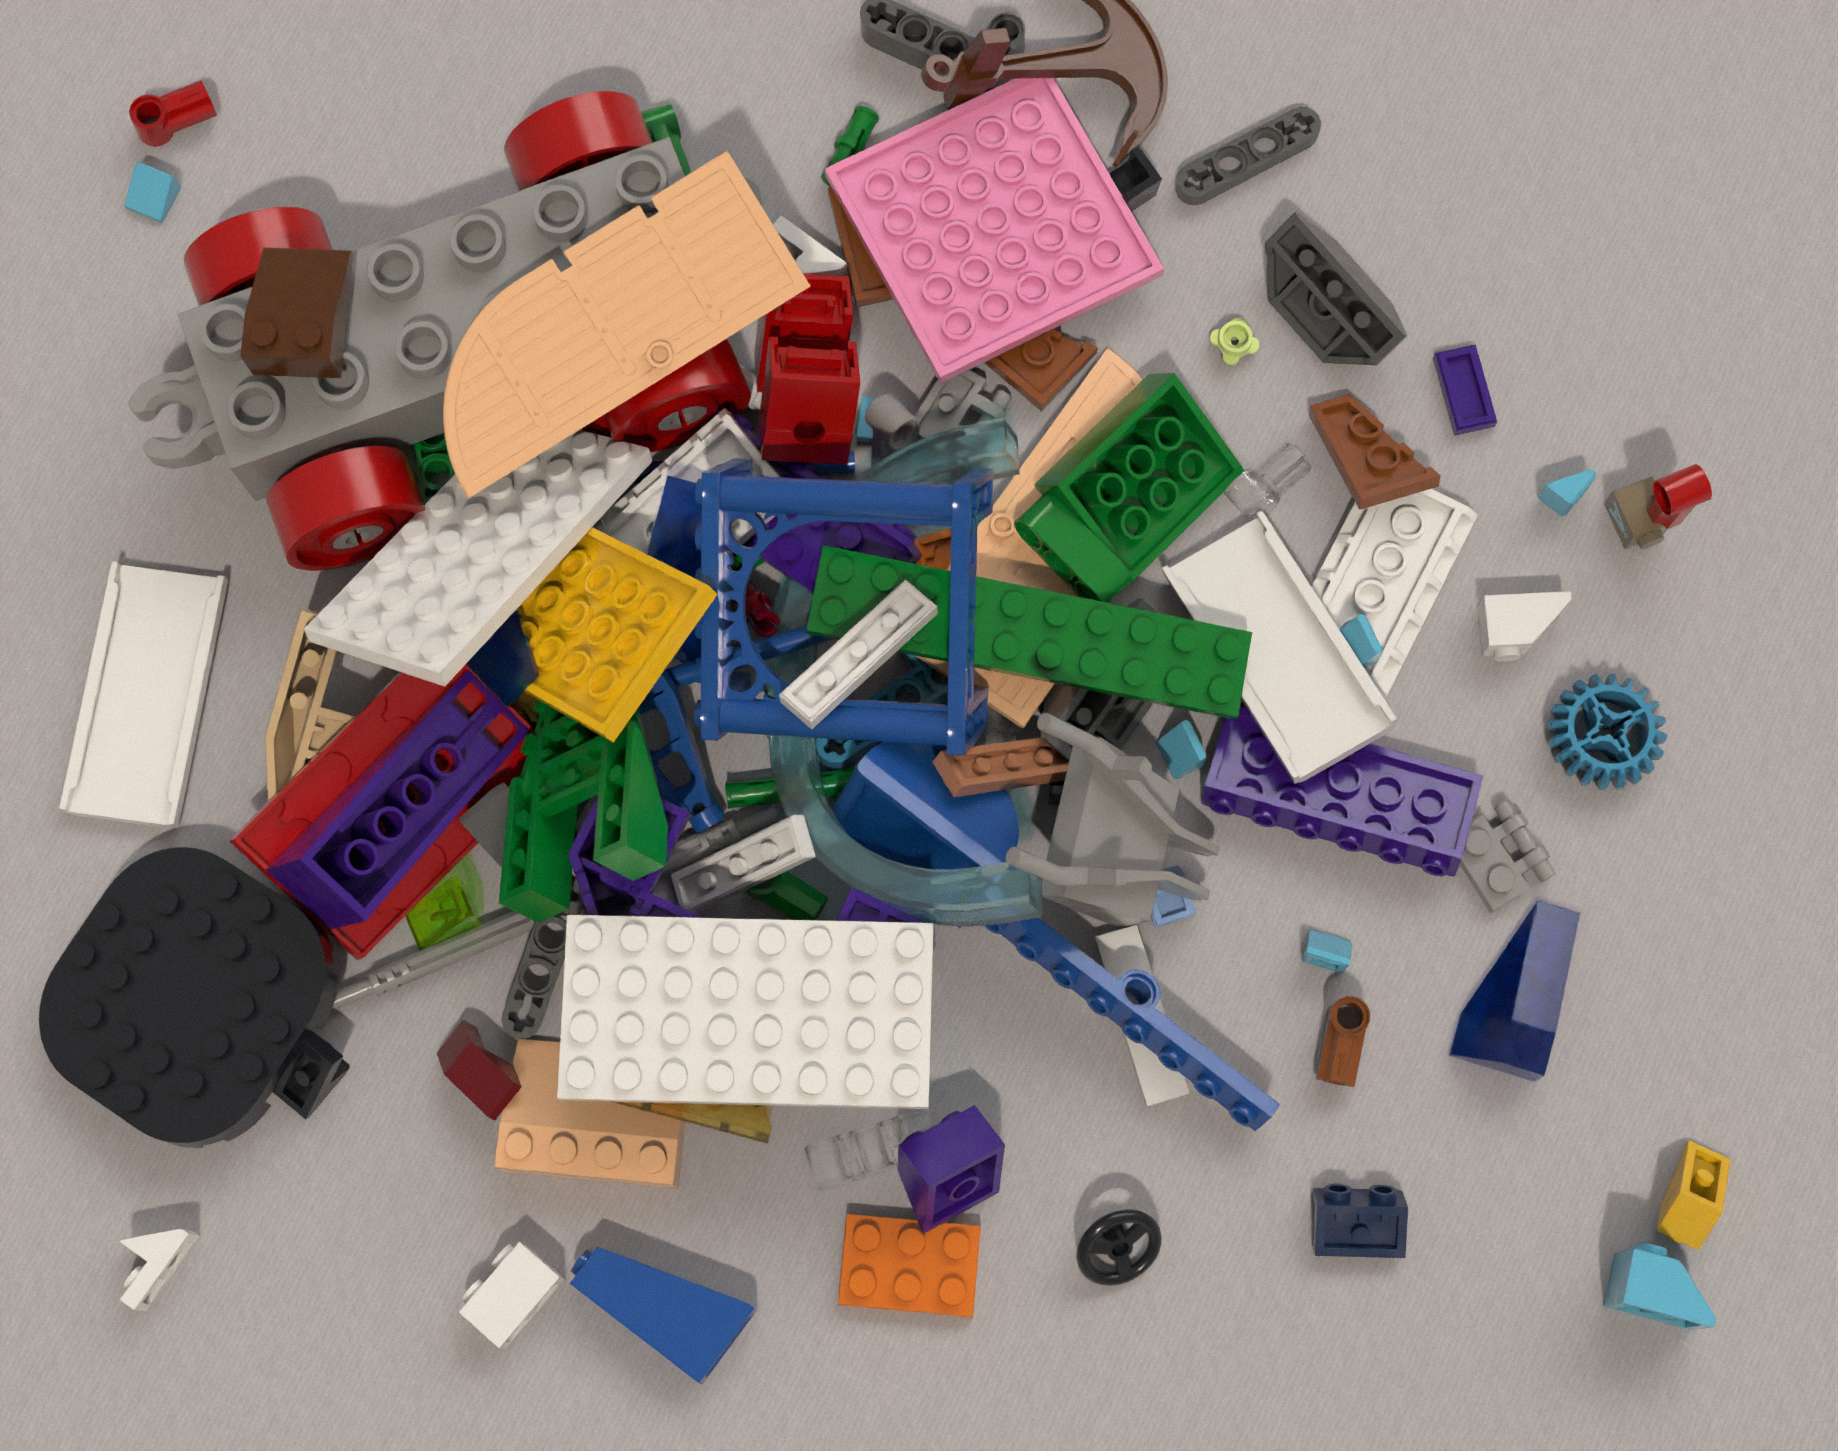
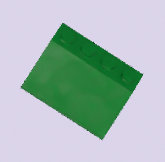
M1157 373L1148 374L1051 467L1034 486L1041 495L1047 492L1061 500L1127 567L1133 582L1245 470L1176 374Z

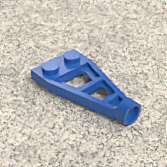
M665 669L638 709L640 716L651 709H656L663 713L670 732L669 742L658 750L649 749L659 792L669 803L689 811L691 816L688 821L695 832L700 833L722 820L726 814L713 795L680 692ZM675 751L683 755L691 773V780L681 787L671 784L658 767L659 760ZM697 803H703L704 807H702L699 810H696L694 808V805Z

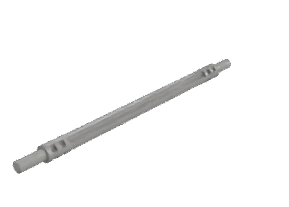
M770 806L735 822L733 818L728 819L725 822L678 841L661 876L699 859L708 857L741 841V837L781 821L775 806ZM571 886V900L578 901L580 894L574 892V886ZM512 911L416 953L400 958L397 961L388 963L378 969L369 971V977L338 989L333 1007L336 1010L374 993L377 996L383 995L388 991L397 989L400 986L533 930L535 921ZM562 912V913L558 914L557 916H560V917L563 918V917H565V916H567V915H570V914H564L565 912Z

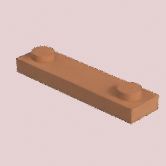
M1042 738L971 747L965 756L947 755V750H943L932 761L954 797L1065 781L1069 764L1065 758Z

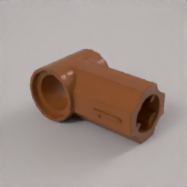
M1346 996L1334 1002L1327 1011V1025L1316 1079L1332 1084L1355 1087L1365 1032L1370 1023V1010L1362 999L1355 996ZM1341 1006H1351L1358 1012L1359 1023L1355 1029H1345L1338 1023L1337 1012Z

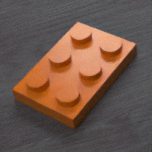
M847 1214L838 1305L973 1318L981 1226L942 1223L924 1233L917 1220Z

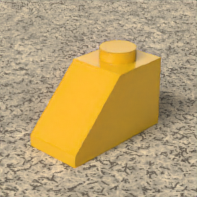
M1689 1140L1661 1203L1656 1231L1667 1235L1675 1242L1684 1243L1699 1250L1723 1213L1731 1159Z

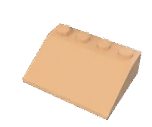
M518 1039L513 1066L522 1087L502 1111L494 1164L496 1169L511 1173L679 1188L688 1103L557 1099L560 1042Z

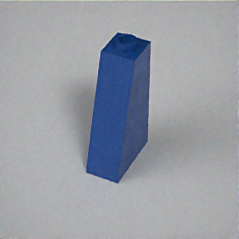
M597 1247L593 1253L586 1250L571 1269L575 1277L569 1284L700 1384L705 1382L757 1311L752 1305L600 1247Z

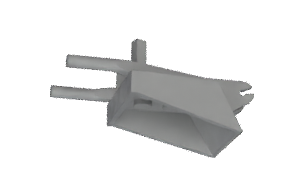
M1043 713L1037 721L1039 730L1073 746L1046 860L1020 848L1012 847L1007 851L1006 862L1042 879L1039 896L1118 928L1149 922L1157 890L1192 900H1208L1210 891L1207 888L1170 871H1161L1167 846L1209 857L1212 855L1218 856L1219 845L1180 827L1173 819L1179 788L1151 770L1152 765L1145 756H1129L1103 738L1095 737L1049 713Z

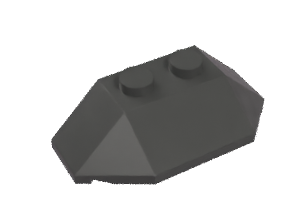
M1294 212L1265 242L1269 303L1323 363L1376 366L1408 336L1393 304L1335 240L1297 212Z
M1140 598L1126 606L1158 613L1144 599ZM1054 684L1044 698L1043 713H1049L1095 737H1101L1121 750L1153 703ZM1041 731V738L1069 762L1073 746Z

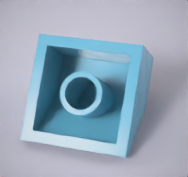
M1640 1243L1639 1247L1630 1246L1629 1250L1614 1254L1604 1307L1689 1330L1715 1327V1315L1681 1261L1666 1257L1668 1251L1666 1248Z

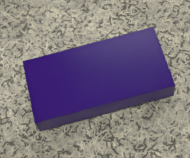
M1476 344L1435 353L1433 361L1454 436L1495 427L1497 418Z

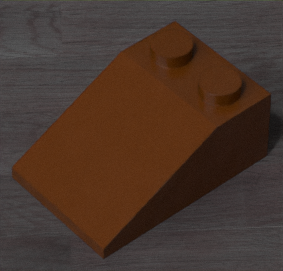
M263 248L245 311L240 355L253 375L341 378L353 258L352 251Z

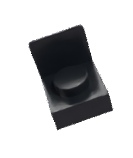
M312 1030L310 1035L303 1040L302 1047L275 1086L273 1093L306 1120L348 1072L350 1065L342 1059L343 1055Z

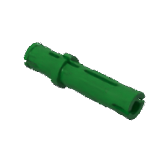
M855 767L830 771H817L816 768H809L807 773L726 781L725 790L728 808L733 809L750 805H764L796 800H810L811 803L820 802V798L839 796Z

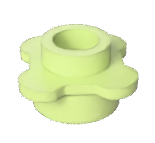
M1242 318L1232 319L1221 330L1215 329L1210 335V343L1219 348L1223 354L1222 361L1229 366L1238 364L1239 359L1246 354H1255L1259 350V340L1253 337L1250 327ZM1235 338L1239 341V343L1237 345H1233L1231 343V340Z

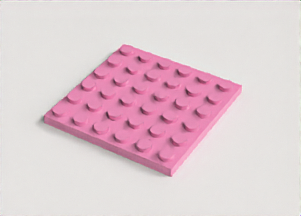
M1054 78L1013 79L825 168L826 179L940 384L1163 276L1164 267Z

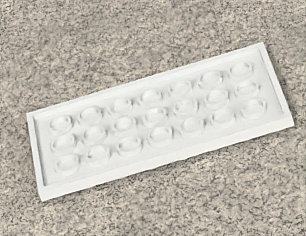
M579 430L469 499L454 474L424 505L425 511L415 514L304 628L309 642L446 686L651 464L652 457L649 448L624 441L613 443L610 437Z
M567 915L557 1099L567 1101L929 1109L933 923Z

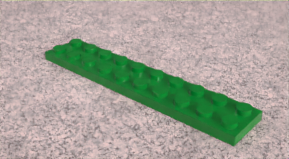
M823 545L805 634L840 640L906 580L937 605L938 614L897 652L949 662L951 571ZM976 576L975 668L1234 720L1238 717L1252 632Z

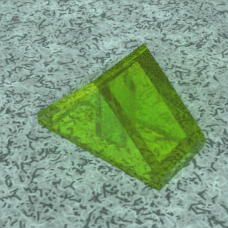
M458 876L451 877L421 900L405 916L419 951L483 924L468 887Z

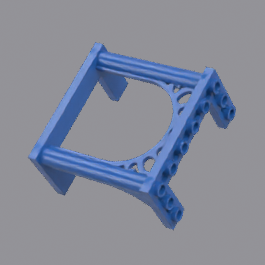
M734 458L702 472V479L699 478L697 480L695 488L696 504L702 506L701 523H698L695 532L696 549L701 550V568L697 569L695 579L709 585L718 595L695 626V636L697 639H701V656H698L696 659L694 671L696 682L701 683V700L696 702L694 720L695 725L701 727V740L718 741L727 733L945 745L947 746V755L965 756L988 729L989 686L974 685L977 527L978 523L993 513L994 469L975 468L952 483V485L768 477L753 473V458ZM757 512L765 513V519L777 516L776 527L774 529H767L764 520ZM788 514H797L798 516L790 519ZM735 519L747 521L756 530L758 538L754 547L743 546L734 538L731 525ZM819 521L950 526L951 573L948 705L845 699L813 729L802 722L780 703L779 694L789 684L779 678L762 660L752 642L747 626L745 613L747 585L756 562L766 548L785 532L804 524ZM730 550L742 557V568L739 571H735L730 567V565L734 564V558ZM730 599L737 601V611L730 610ZM737 640L742 647L741 656L730 660V655L734 649V645H730V641ZM744 664L754 667L756 670L754 684L751 686V673H732L735 668ZM765 684H770L775 689L776 697L764 694L763 699L755 698L764 689Z

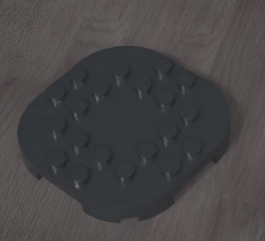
M176 847L159 850L135 861L113 880L54 966L45 984L40 1002L39 1029L41 1040L50 1062L62 1077L144 1134L172 1145L187 1148H204L203 1145L213 1144L222 1140L228 1142L249 1130L265 1115L271 1107L266 1102L267 1098L302 1047L303 1040L310 1035L315 1026L322 1029L328 1020L334 1005L338 986V975L334 974L331 954L334 949L326 932L312 916L223 858L197 848Z

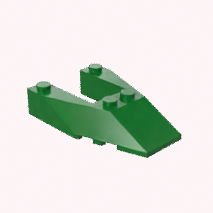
M537 699L534 711L540 714L534 734L531 733L525 736L520 751L527 755L520 777L512 778L509 786L499 904L537 923L570 909L573 868L568 853L575 841L577 806L579 803L598 795L593 860L632 881L666 867L668 824L638 708L613 743Z

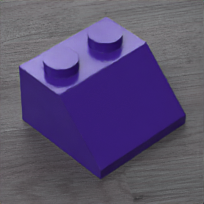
M975 1105L962 1112L955 1111L948 1114L938 1125L925 1132L917 1131L912 1133L899 1145L897 1171L918 1224L924 1233L999 1193L1005 1144Z

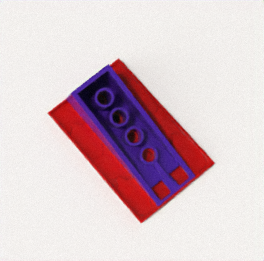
M467 663L446 686L399 672L229 842L302 910L312 916L356 960H361L478 844L476 839L458 819L491 789L503 782L509 787L512 778L520 777L527 756L520 751L525 736L531 733L534 734L535 730Z

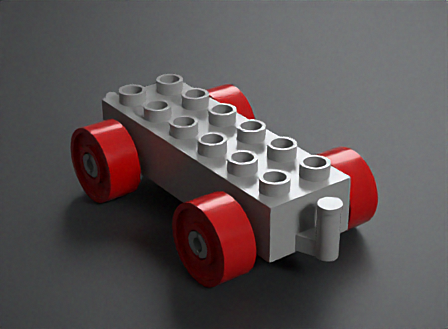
M596 91L574 95L547 105L528 116L512 130L504 145V153L518 192L352 251L353 258L341 378L253 375L240 357L245 311L263 248L333 250L320 216L310 210L299 207H271L243 213L211 227L192 242L184 255V266L198 307L178 313V317L194 365L181 372L171 371L153 377L141 384L128 402L130 410L143 422L152 421L162 408L176 403L190 408L193 421L190 429L178 438L152 437L148 439L143 446L145 454L155 465L171 469L197 465L210 461L215 456L226 455L230 469L253 499L258 501L266 498L286 560L290 566L296 569L306 571L331 570L373 559L415 514L425 511L424 502L408 457L400 449L444 433L443 402L446 380L454 354L468 327L481 310L502 290L550 259H553L560 272L571 267L572 265L565 257L563 251L638 205L641 206L647 219L658 213L650 198L685 177L670 137L653 143L636 100L627 94L615 91ZM745 178L757 200L762 204L760 189L755 182ZM727 338L603 416L613 443L624 441L647 447L650 452H656L683 445L714 418L713 415L717 410L722 411L725 408L732 415L734 413L741 414L751 400V393L731 341Z

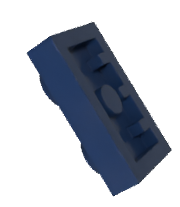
M1337 1183L1328 1184L1324 1188L1313 1189V1201L1315 1204L1313 1251L1315 1256L1406 1257L1408 1205L1403 1191L1396 1190V1188L1389 1185H1373L1370 1189H1351L1347 1185Z

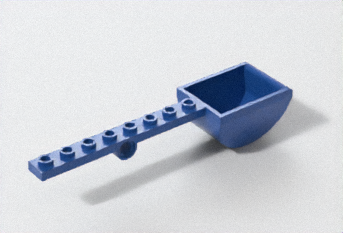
M882 742L872 748L860 760L825 818L826 825L957 927L961 928L972 913L975 914L989 931L1001 934L1016 946L1020 955L1027 960L1037 962L1045 968L1060 986L1076 992L1087 1001L1088 1006L1095 1013L1107 1016L1120 1026L1123 1033L1130 1040L1143 1044L1158 1056L1159 1061L1166 1068L1182 1074L1193 1083L1195 1089L1201 1095L1214 1099L1226 1108L1231 1117L1239 1124L1256 1131L1272 1118L1280 1106L1277 1101L1155 1008L1160 1000L1161 992L1158 982L1151 974L1143 970L1134 969L1127 971L1120 979H1117L995 884L1009 865L1006 862L1007 851L1012 847H1017L1019 837L1017 814L1006 790L954 797L932 763L941 751L947 750L945 745ZM1125 992L1133 994L1137 998L1139 1005L1132 1003L1127 998Z

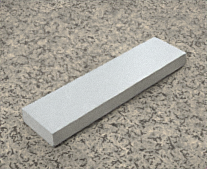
M904 580L779 694L780 703L809 728L813 729L938 614L937 605L908 581Z
M792 815L671 874L679 906L694 914L699 913L815 858L816 855L804 815Z
M1137 925L1094 938L1103 968L1117 979H1120L1127 971L1134 969L1146 971L1153 976ZM1125 992L1127 998L1132 1003L1139 1005L1137 998L1133 994ZM1159 1000L1155 1008L1165 1015L1161 1000ZM1124 1034L1146 1107L1190 1094L1185 1077L1182 1074L1166 1068L1159 1061L1156 1054L1143 1044L1133 1042Z

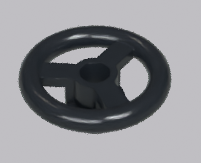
M1133 1209L1114 1211L1099 1218L1084 1232L1077 1247L1076 1259L1081 1273L1088 1280L1107 1286L1123 1284L1139 1277L1153 1264L1159 1254L1162 1243L1159 1225L1147 1213ZM1126 1223H1134L1129 1228L1126 1225ZM1147 1232L1148 1244L1146 1250L1131 1265L1129 1255L1133 1250V1244ZM1090 1253L1107 1254L1110 1259L1115 1261L1117 1271L1104 1272L1098 1270L1090 1261Z

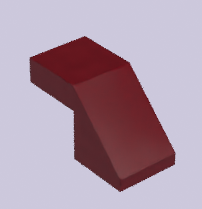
M465 1020L461 1021L437 1052L444 1075L487 1117L494 1121L522 1087L513 1064L486 1050L477 1027Z

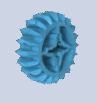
M1615 673L1609 674L1604 684L1598 674L1592 675L1589 678L1588 685L1582 680H1578L1572 686L1573 692L1564 690L1559 696L1562 704H1555L1551 709V713L1557 719L1550 720L1547 724V730L1559 735L1552 737L1548 741V745L1552 748H1562V751L1554 759L1556 763H1562L1566 760L1570 762L1571 765L1566 770L1567 776L1571 777L1577 771L1583 773L1580 782L1582 786H1587L1593 777L1596 778L1598 790H1605L1610 780L1616 790H1620L1626 785V779L1635 785L1642 779L1641 772L1650 774L1655 769L1652 760H1659L1664 754V751L1657 745L1663 744L1667 740V734L1656 729L1666 723V717L1653 716L1652 713L1660 706L1659 701H1651L1647 704L1643 700L1648 693L1647 688L1643 687L1637 693L1631 690L1633 686L1632 678H1627L1621 686H1618ZM1604 702L1616 704L1626 710V712L1614 713L1606 707ZM1582 707L1586 714L1584 720L1588 726V733L1583 738L1577 740L1574 721L1578 709ZM1636 724L1639 732V746L1635 756L1632 757L1628 750L1631 745L1627 740L1626 731ZM1621 725L1613 736L1610 734L1601 735L1593 739L1601 728L1604 730L1613 729ZM1593 750L1600 751L1610 761L1615 760L1616 763L1599 761L1587 753Z

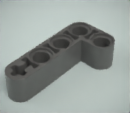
M866 0L860 9L861 32L865 43L921 70L930 56L935 54L944 55L948 52H956L958 54L965 52L975 39L968 34L893 0ZM1009 12L996 15L990 21L987 29L1006 28L1008 35L1015 38V40L1010 42L1005 56L1024 53L1025 24L1022 19L1016 14ZM914 35H918L924 38L922 41L916 43L909 42L908 40H906L908 37ZM935 70L937 74L944 76L943 73H941L938 70ZM999 79L993 87H988L984 93L1009 82L1010 79Z

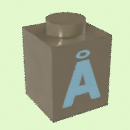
M1653 476L1614 490L1604 503L1624 549L1639 545L1640 549H1646L1665 539L1663 535L1668 529L1661 524H1653L1646 511L1652 503L1651 497L1654 494Z

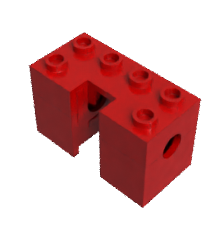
M803 273L811 287L758 319L754 359L757 392H762L759 412L761 460L848 465L861 384L856 342L849 341L853 320L849 276Z

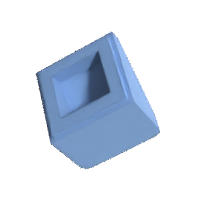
M1173 866L1161 870L1170 871L1178 876L1187 879L1185 873L1179 866ZM1157 890L1151 915L1155 928L1196 914L1192 899Z

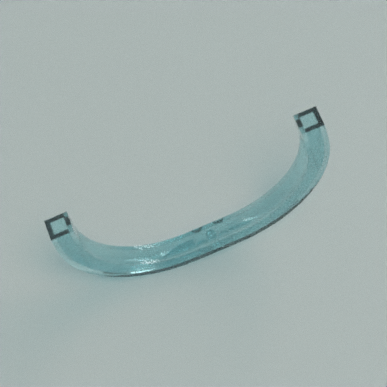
M1004 417L961 426L934 434L902 448L871 467L855 481L952 485V483L975 468H993L994 480L1020 475L1018 437ZM785 575L773 608L781 622L780 625H776L773 622L779 629L774 635L807 625L813 598L811 593ZM818 644L767 660L768 667L779 678L790 685L817 660ZM765 684V694L776 697L773 686ZM766 735L769 739L770 763L776 790L787 817L804 815L816 858L850 889L859 890L879 902L904 911L927 923L943 926L973 927L1044 917L1042 879L1009 865L1007 862L953 870L926 869L904 865L869 851L851 838L831 808L820 773L819 757L816 748L817 738Z

